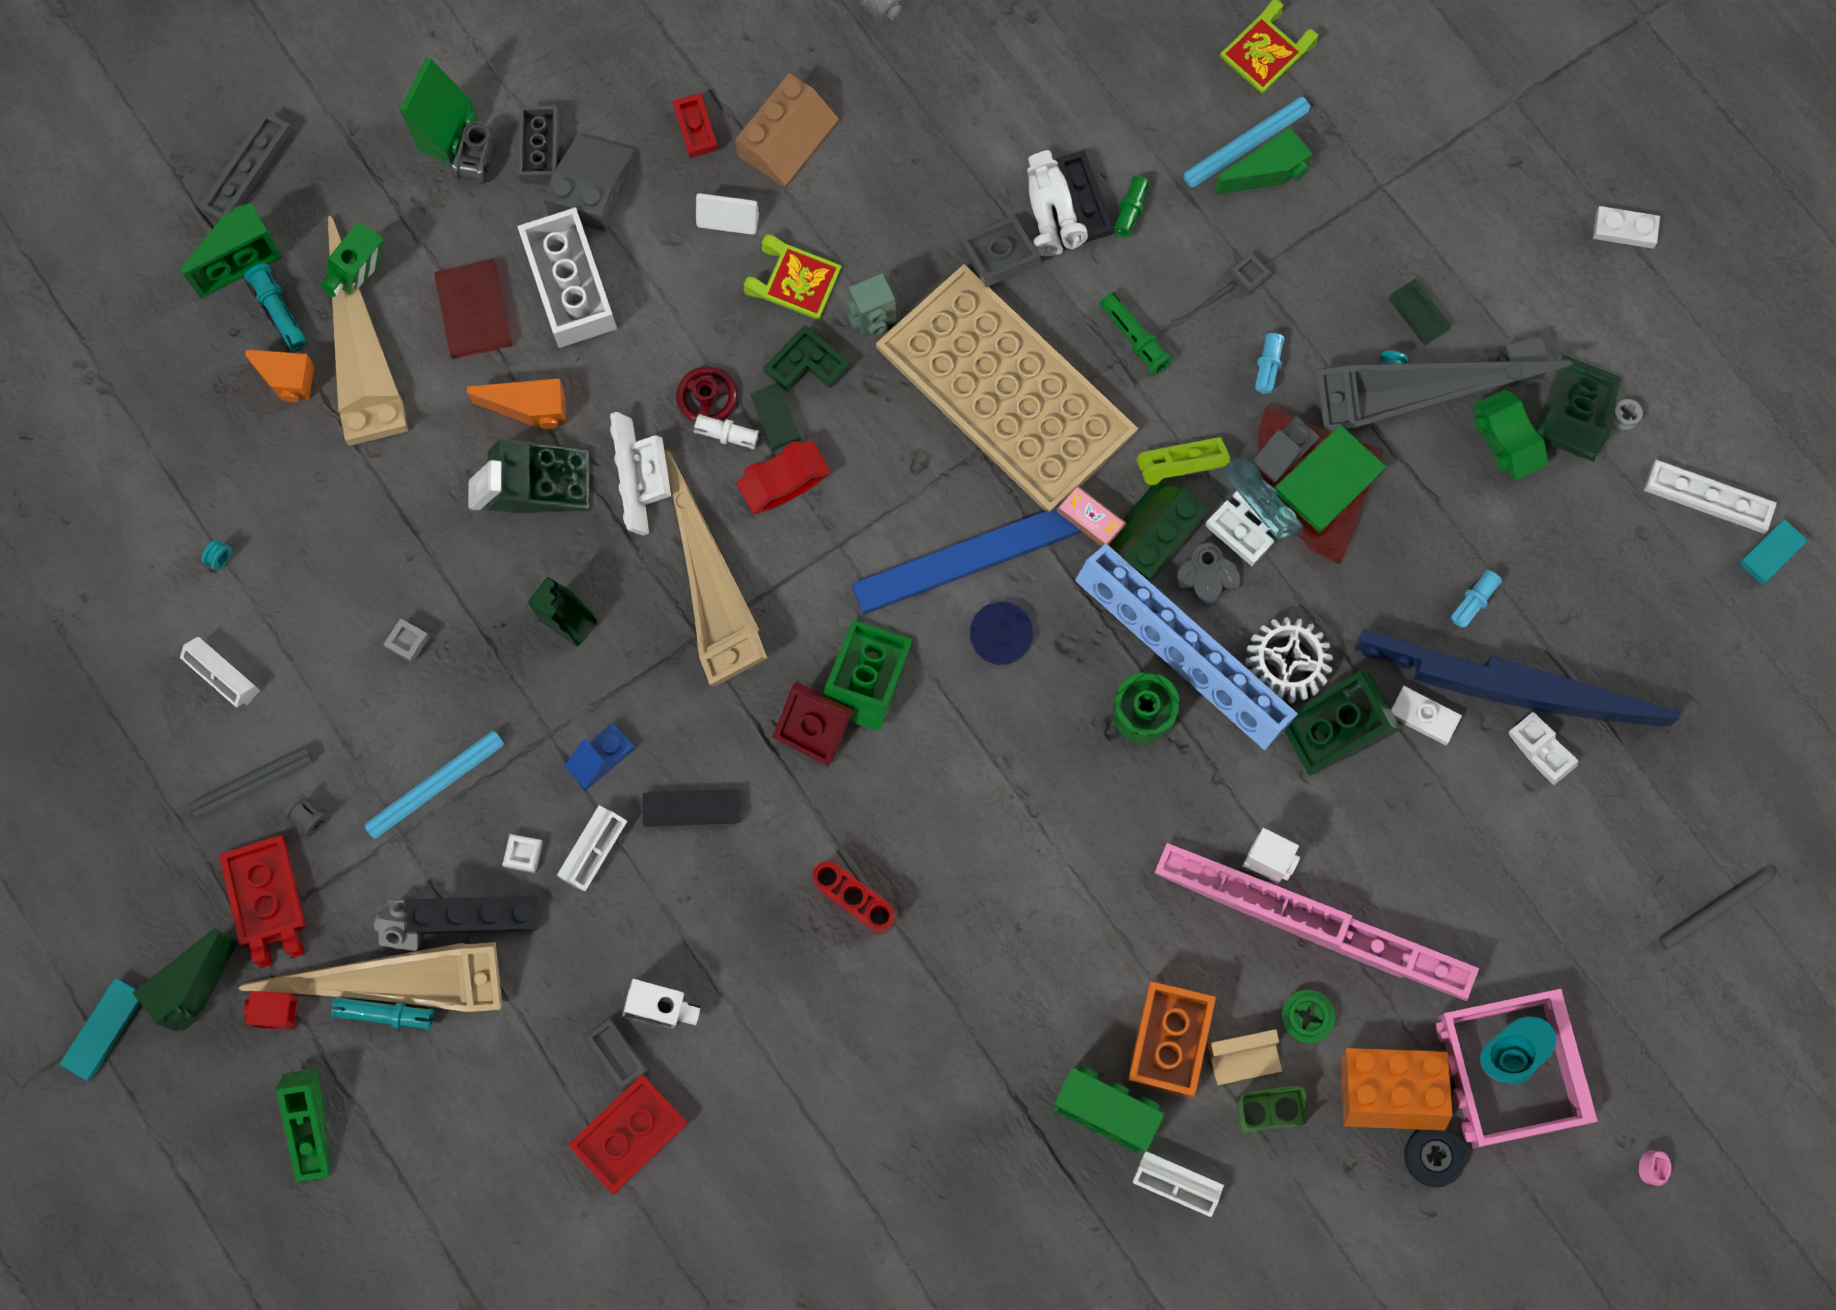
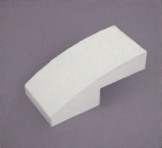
M1534 712L1509 731V735L1520 750L1553 785L1578 766V760L1555 739L1556 733Z

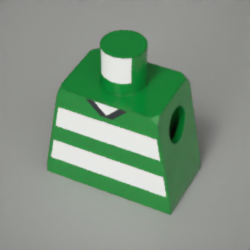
M358 221L329 256L326 279L321 283L323 291L332 297H335L341 290L352 295L379 268L384 238Z

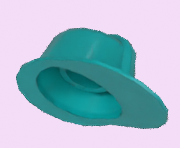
M1529 1016L1517 1019L1483 1047L1480 1055L1481 1067L1488 1076L1500 1084L1521 1085L1528 1082L1534 1076L1536 1069L1547 1061L1555 1050L1557 1040L1554 1029L1548 1022L1538 1017Z

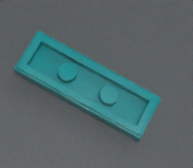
M115 978L59 1065L84 1080L91 1082L141 1004L133 994L136 989Z

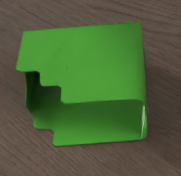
M1289 1086L1247 1093L1236 1098L1241 1132L1247 1133L1309 1125L1305 1124V1090L1302 1087ZM1281 1098H1291L1298 1105V1114L1292 1121H1283L1275 1113V1105ZM1257 1102L1263 1106L1265 1119L1260 1125L1251 1126L1245 1122L1243 1107L1247 1103Z

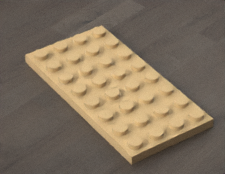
M965 264L876 343L878 351L1040 507L1049 513L1064 501L1076 485L1080 487L1138 433V427L989 287H985L981 279Z

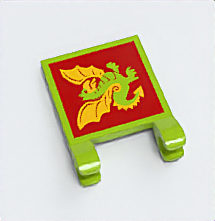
M1272 0L1262 14L1220 53V57L1262 95L1304 54L1312 50L1317 44L1318 34L1312 29L1306 31L1295 44L1272 24L1283 12L1282 8L1284 5L1279 0Z
M765 235L762 241V251L766 254L780 257L768 284L765 285L756 278L747 277L744 282V293L751 297L768 300L819 321L842 266L785 244L772 235Z

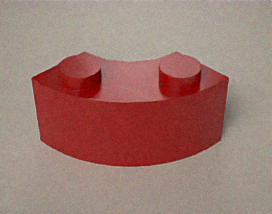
M794 441L784 447L783 452L764 463L757 462L748 466L744 470L745 474L736 484L754 515L771 510L795 499L822 481L831 471L814 441L804 443Z

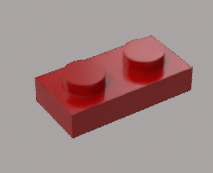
M701 93L672 101L689 158L717 151L718 145Z

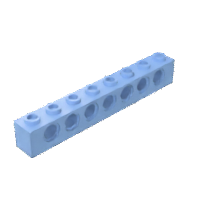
M1104 544L1086 560L1075 581L1264 751L1286 730L1298 713L1109 545Z

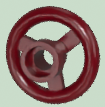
M710 366L699 367L687 373L680 381L676 392L679 410L687 419L696 423L699 414L693 412L686 403L685 393L687 389L692 391L694 397L700 402L699 414L721 421L732 413L738 397L737 387L733 379L725 371ZM702 376H714L724 383L717 385L712 378ZM704 391L711 392L708 396L701 395ZM728 393V401L724 408L716 414L709 415L710 406L716 400V397Z

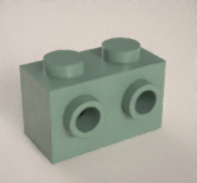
M883 273L848 287L849 299L846 300L849 312L847 316L853 330L859 329L863 338L869 335L878 336L884 333L888 327L896 324L895 298Z

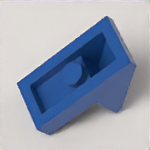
M612 723L590 743L584 739L565 764V767L579 784L587 790L633 752L635 748L615 724Z

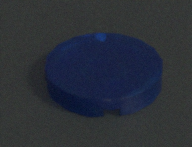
M999 602L984 606L974 616L970 626V642L975 652L984 661L995 665H1009L1020 660L1029 651L1033 640V628L1028 614L1019 606L1009 602Z

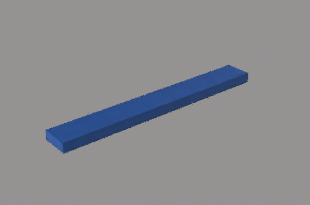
M1056 507L1051 513L1044 511L852 583V588L862 613L865 615L1083 532L1057 512L1058 507Z

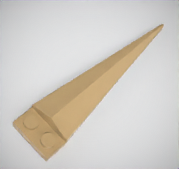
M329 216L328 233L331 255L341 243V239L333 218ZM358 288L350 295L341 290L335 297H332L338 411L341 417L345 441L348 446L408 432L403 402L361 292Z
M664 450L668 478L676 508L689 576L699 658L709 685L717 686L768 658L758 635L760 630L671 453Z
M496 942L453 944L247 982L238 988L241 991L338 996L395 1003L401 1002L463 1012L501 1010L502 1007Z

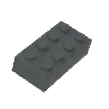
M557 106L520 107L518 176L521 184L550 183L552 175L559 165L560 113Z

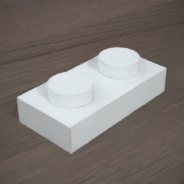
M1599 206L1596 211L1593 239L1654 249L1658 239L1660 216Z

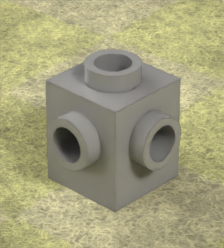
M388 900L383 911L378 912L376 915L374 930L379 932L380 946L418 951L426 934L404 935L403 900Z

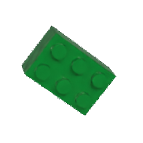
M1080 1066L1078 1070L1072 1067L1051 1110L1141 1156L1146 1153L1164 1116V1113L1158 1111L1160 1105L1145 1097H1141L1138 1101L1128 1096L1129 1089L1113 1081L1107 1085L1097 1080L1098 1074L1084 1066Z

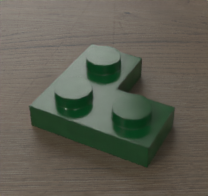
M804 325L763 367L765 374L786 391L807 370L831 388L848 371L851 363Z

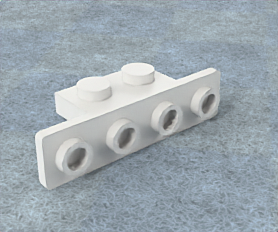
M614 412L610 414V432L615 445L616 454L614 460L618 467L620 479L619 492L623 500V520L629 531L644 536L649 534L645 505L671 496L663 439L654 435L636 442L633 420L621 413Z

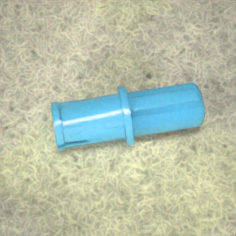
M1277 333L1266 334L1262 357L1258 358L1257 361L1259 371L1255 389L1261 392V394L1273 392L1277 371L1282 367L1280 357L1285 338Z
M1486 570L1475 586L1464 593V600L1451 615L1455 625L1465 628L1480 609H1485L1488 605L1487 600L1502 583L1501 578L1496 573Z

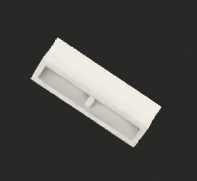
M196 637L183 645L180 659L236 708L243 703L248 705L260 692L254 684L201 638Z
M599 805L557 876L575 888L586 891L627 821Z
M1149 1152L1142 1155L1133 1179L1134 1184L1209 1217H1212L1224 1187L1223 1184Z

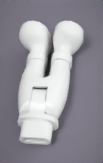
M1049 150L1030 156L1028 158L1030 167L1027 170L1029 176V196L1040 233L1033 240L1032 244L1040 256H1055L1063 252L1052 212V206L1054 205L1059 225L1062 228L1060 234L1064 246L1068 249L1079 247L1088 238L1087 229L1083 224L1077 223L1070 191L1065 177L1059 169L1058 162L1053 160Z

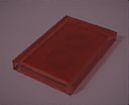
M494 259L434 272L452 359L512 346Z

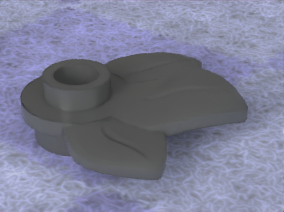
M1202 543L1196 546L1192 551L1191 559L1183 563L1177 572L1178 588L1193 587L1198 599L1205 606L1212 605L1218 599L1222 587L1236 590L1240 585V576L1235 564L1224 559L1221 550L1212 543ZM1206 552L1210 553L1213 557L1209 565L1202 561V556Z

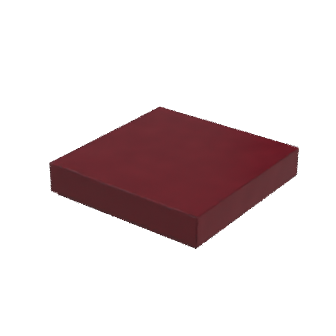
M796 681L791 688L772 738L829 767L834 760L854 710Z

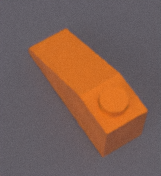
M560 378L467 386V394L475 405L542 429H555L558 425L566 424L565 390Z

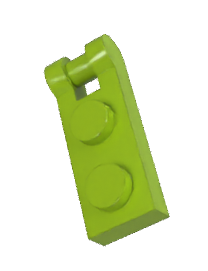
M1217 437L1145 451L1138 455L1136 461L1140 470L1143 471L1142 475L1148 485H1156L1163 478L1230 466V455L1222 438Z

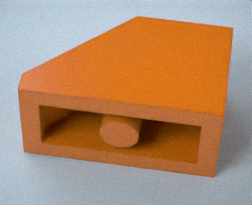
M246 350L245 356L281 400L296 403L299 399L310 400L315 365L307 354Z

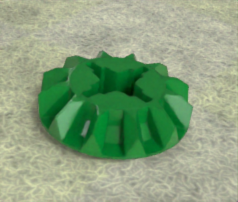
M1301 990L1291 995L1283 1005L1281 1021L1287 1034L1291 1035L1298 1042L1313 1044L1323 1040L1330 1034L1335 1024V1012L1331 1002L1323 994L1314 990ZM1313 1004L1312 1016L1321 1023L1310 1022L1305 1029H1302L1303 1018L1298 1013H1295V1011L1305 1012Z

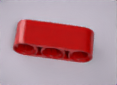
M831 861L821 862L814 868L812 878L815 888L820 894L875 934H885L893 928L895 915L892 906ZM826 871H831L837 875L836 881L829 886H824L819 882L820 875ZM853 890L859 891L863 895L862 901L857 905L847 904L845 896L848 892ZM877 910H884L889 914V919L885 924L877 925L871 921L872 914Z

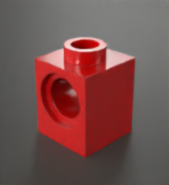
M250 991V997L245 1000L243 1007V1017L247 1019L246 1024L254 1028L294 1030L298 997L291 993Z

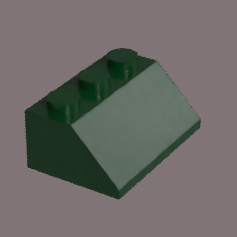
M1159 482L1156 485H1152L1123 519L1126 523L1125 528L1109 546L1152 584L1203 523L1208 508L1184 489Z

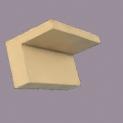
M1276 1029L1210 1043L1207 1047L1216 1085L1219 1086L1282 1072L1276 1045L1279 1043Z

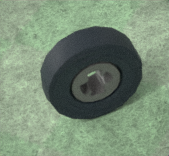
M1449 1129L1445 1131L1417 1130L1407 1141L1404 1159L1410 1175L1419 1183L1428 1187H1444L1455 1182L1462 1174L1466 1164V1152L1460 1138ZM1431 1147H1436V1152L1442 1151L1443 1159L1438 1160L1439 1166H1434V1161L1428 1162L1427 1154L1432 1152Z

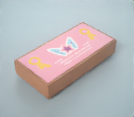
M1077 485L1057 508V512L1100 546L1104 544L1110 545L1126 526L1122 519Z

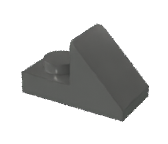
M1296 416L1282 431L1278 429L1252 463L1276 483L1318 442L1320 437Z

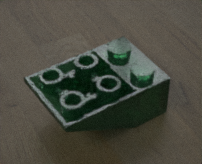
M498 439L488 450V462L490 460L501 461V492L487 504V510L517 514L589 510V450Z

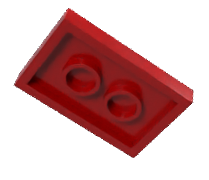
M642 1074L578 1134L568 1146L612 1195H615L676 1137L688 1123Z

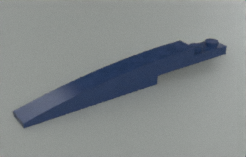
M1365 629L1360 633L1355 649L1362 651V655L1371 659H1380L1382 657L1392 660L1393 664L1400 668H1416L1413 677L1415 681L1513 706L1596 720L1669 727L1679 720L1681 714L1493 655L1489 657L1483 666Z

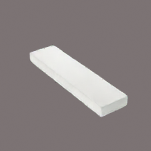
M1659 460L1653 462L1644 488L1646 492L1763 534L1769 529L1777 502Z

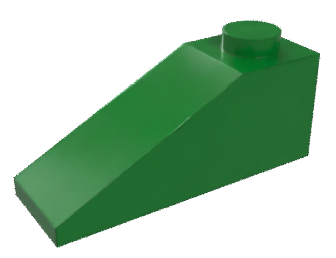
M1288 128L1217 177L1214 190L1218 194L1282 185L1293 178L1298 180L1308 172L1312 153L1293 130Z
M317 1069L285 1073L282 1075L276 1088V1094L295 1181L302 1182L327 1178L330 1176L324 1103Z

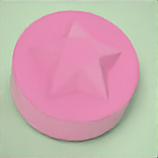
M1646 1151L1639 1162V1175L1642 1181L1656 1186L1665 1184L1671 1174V1162L1668 1155L1660 1151Z

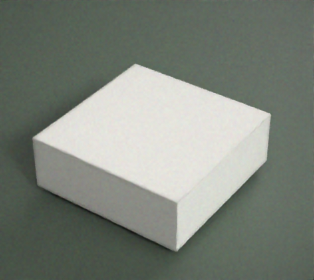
M510 834L502 866L536 873L543 841Z

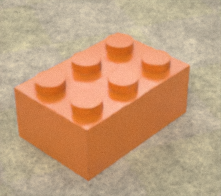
M1150 981L1146 989L1126 1084L1190 1100L1194 1098L1216 997Z
M1346 1048L1340 1062L1343 1127L1446 1130L1453 1116L1448 1052Z

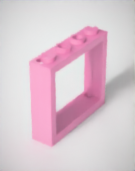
M1561 989L1447 1012L1438 1017L1439 1023H1436L1437 1036L1441 1043H1445L1446 1051L1448 1052L1449 1076L1453 1075L1456 1089H1453V1097L1456 1107L1458 1109L1462 1108L1465 1122H1462V1132L1467 1143L1471 1142L1472 1149L1598 1122ZM1543 1005L1547 1022L1556 1034L1555 1051L1573 1117L1483 1136L1454 1024Z

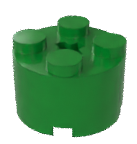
M1146 672L1131 675L1119 686L1113 703L1112 716L1116 728L1124 737L1139 745L1154 743L1163 739L1172 730L1178 716L1179 695L1175 686L1162 675ZM1141 704L1144 707L1150 705L1152 707L1151 712H1148L1147 710L1141 711Z

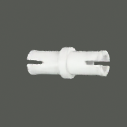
M702 414L698 415L694 427V433L696 434L699 433L720 439L722 444L730 442L751 448L752 450L755 449L759 430L735 425L732 420L726 419L724 422L703 416Z

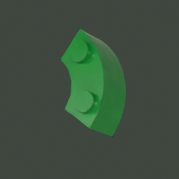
M1503 389L1473 404L1476 415L1473 418L1474 427L1479 434H1483L1495 456V463L1502 473L1507 472L1512 478L1519 480L1549 465L1544 439L1531 425L1522 401L1508 390Z

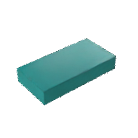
M1783 519L1739 565L1761 585H1764L1808 540Z

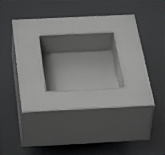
M400 618L383 645L386 649L413 663L430 636Z

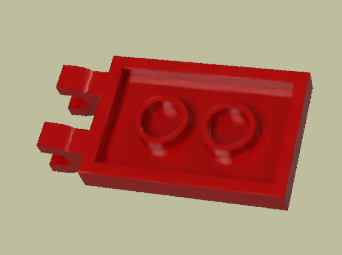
M279 835L219 854L238 942L242 948L250 946L253 964L258 963L260 969L273 965L267 945L283 941L284 951L286 954H290L292 959L305 955L297 931L307 927L286 838L283 835Z

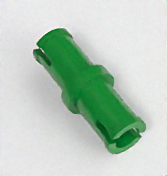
M1134 176L1126 198H1123L1120 202L1119 208L1121 211L1113 227L1115 234L1120 237H1131L1136 219L1143 212V201L1150 187V183H1148L1146 178Z

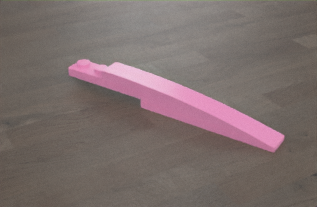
M1169 843L1166 844L1155 870L1156 875L1294 935L1399 978L1404 976L1464 1001H1467L1479 970L1475 966L1352 919L1350 914Z

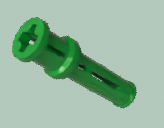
M1110 292L1104 296L1099 305L1131 342L1134 355L1140 356L1149 367L1151 376H1156L1167 369L1173 362V357L1162 350L1157 343V337L1143 329L1115 292Z

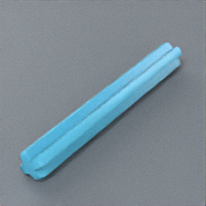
M1299 97L1185 171L1183 176L1185 182L1189 187L1197 186L1307 114L1310 104L1304 97Z
M495 731L485 735L367 821L364 825L367 832L374 839L381 836L504 745L502 739Z

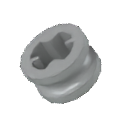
M1622 400L1611 413L1612 423L1620 430H1631L1640 422L1643 410L1634 400ZM1626 409L1632 412L1628 420L1622 417Z

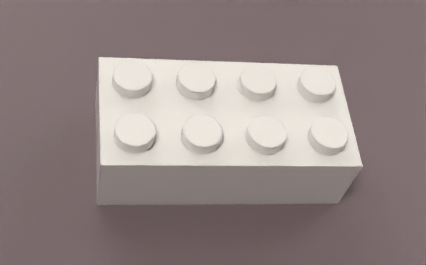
M576 207L517 226L558 347L561 348L616 330L617 326Z

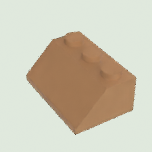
M789 73L735 139L737 155L786 188L838 124L839 118L812 87Z

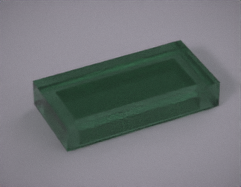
M1416 279L1390 294L1388 299L1424 346L1450 330V323Z
M779 383L750 394L772 452L784 448L794 441H801L800 434Z

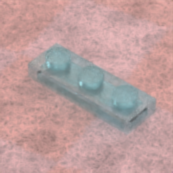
M1248 460L1227 463L1222 473L1277 540L1297 536L1304 526L1296 518V514L1278 497L1276 490L1268 485L1258 473L1257 467Z

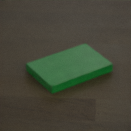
M1339 425L1275 487L1274 491L1314 529L1321 533L1385 471L1386 466L1345 428Z

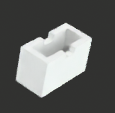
M1262 828L1241 869L1277 886L1281 879L1287 881L1290 875L1293 874L1300 860V857L1295 855L1299 845Z

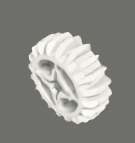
M1285 617L1282 626L1274 619L1270 623V628L1263 625L1259 629L1260 635L1254 634L1251 641L1254 645H1249L1246 649V653L1251 655V657L1246 658L1245 665L1254 667L1249 671L1256 677H1259V680L1273 692L1277 693V696L1281 699L1284 695H1287V700L1291 704L1294 703L1296 694L1302 701H1305L1308 698V692L1313 695L1319 692L1317 685L1325 686L1327 679L1324 675H1330L1332 668L1327 664L1333 660V656L1324 653L1329 650V643H1319L1324 636L1323 632H1318L1315 635L1311 633L1314 628L1313 623L1304 629L1301 627V618L1297 619L1294 625H1291L1290 619ZM1289 638V642L1285 647L1266 648L1267 645L1275 640ZM1300 642L1308 648L1313 660H1310V656L1301 652L1299 648ZM1290 649H1292L1291 657H1293V663L1286 672L1287 664L1285 663V657ZM1264 660H1267L1268 664L1278 670V678L1269 672ZM1305 671L1312 673L1305 680L1289 682V678L1293 673L1304 674Z

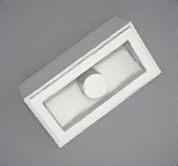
M697 194V227L752 235L756 233L759 219L756 201Z

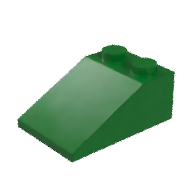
M426 57L400 107V111L418 151L451 164L458 152L464 128L469 123L476 122L477 114L471 99L432 59Z
M250 202L246 205L237 206L230 213L224 215L180 270L200 299L244 278L246 271L251 267L261 263L269 265L283 257L270 232Z
M852 620L823 695L854 710L849 722L880 732L913 639Z

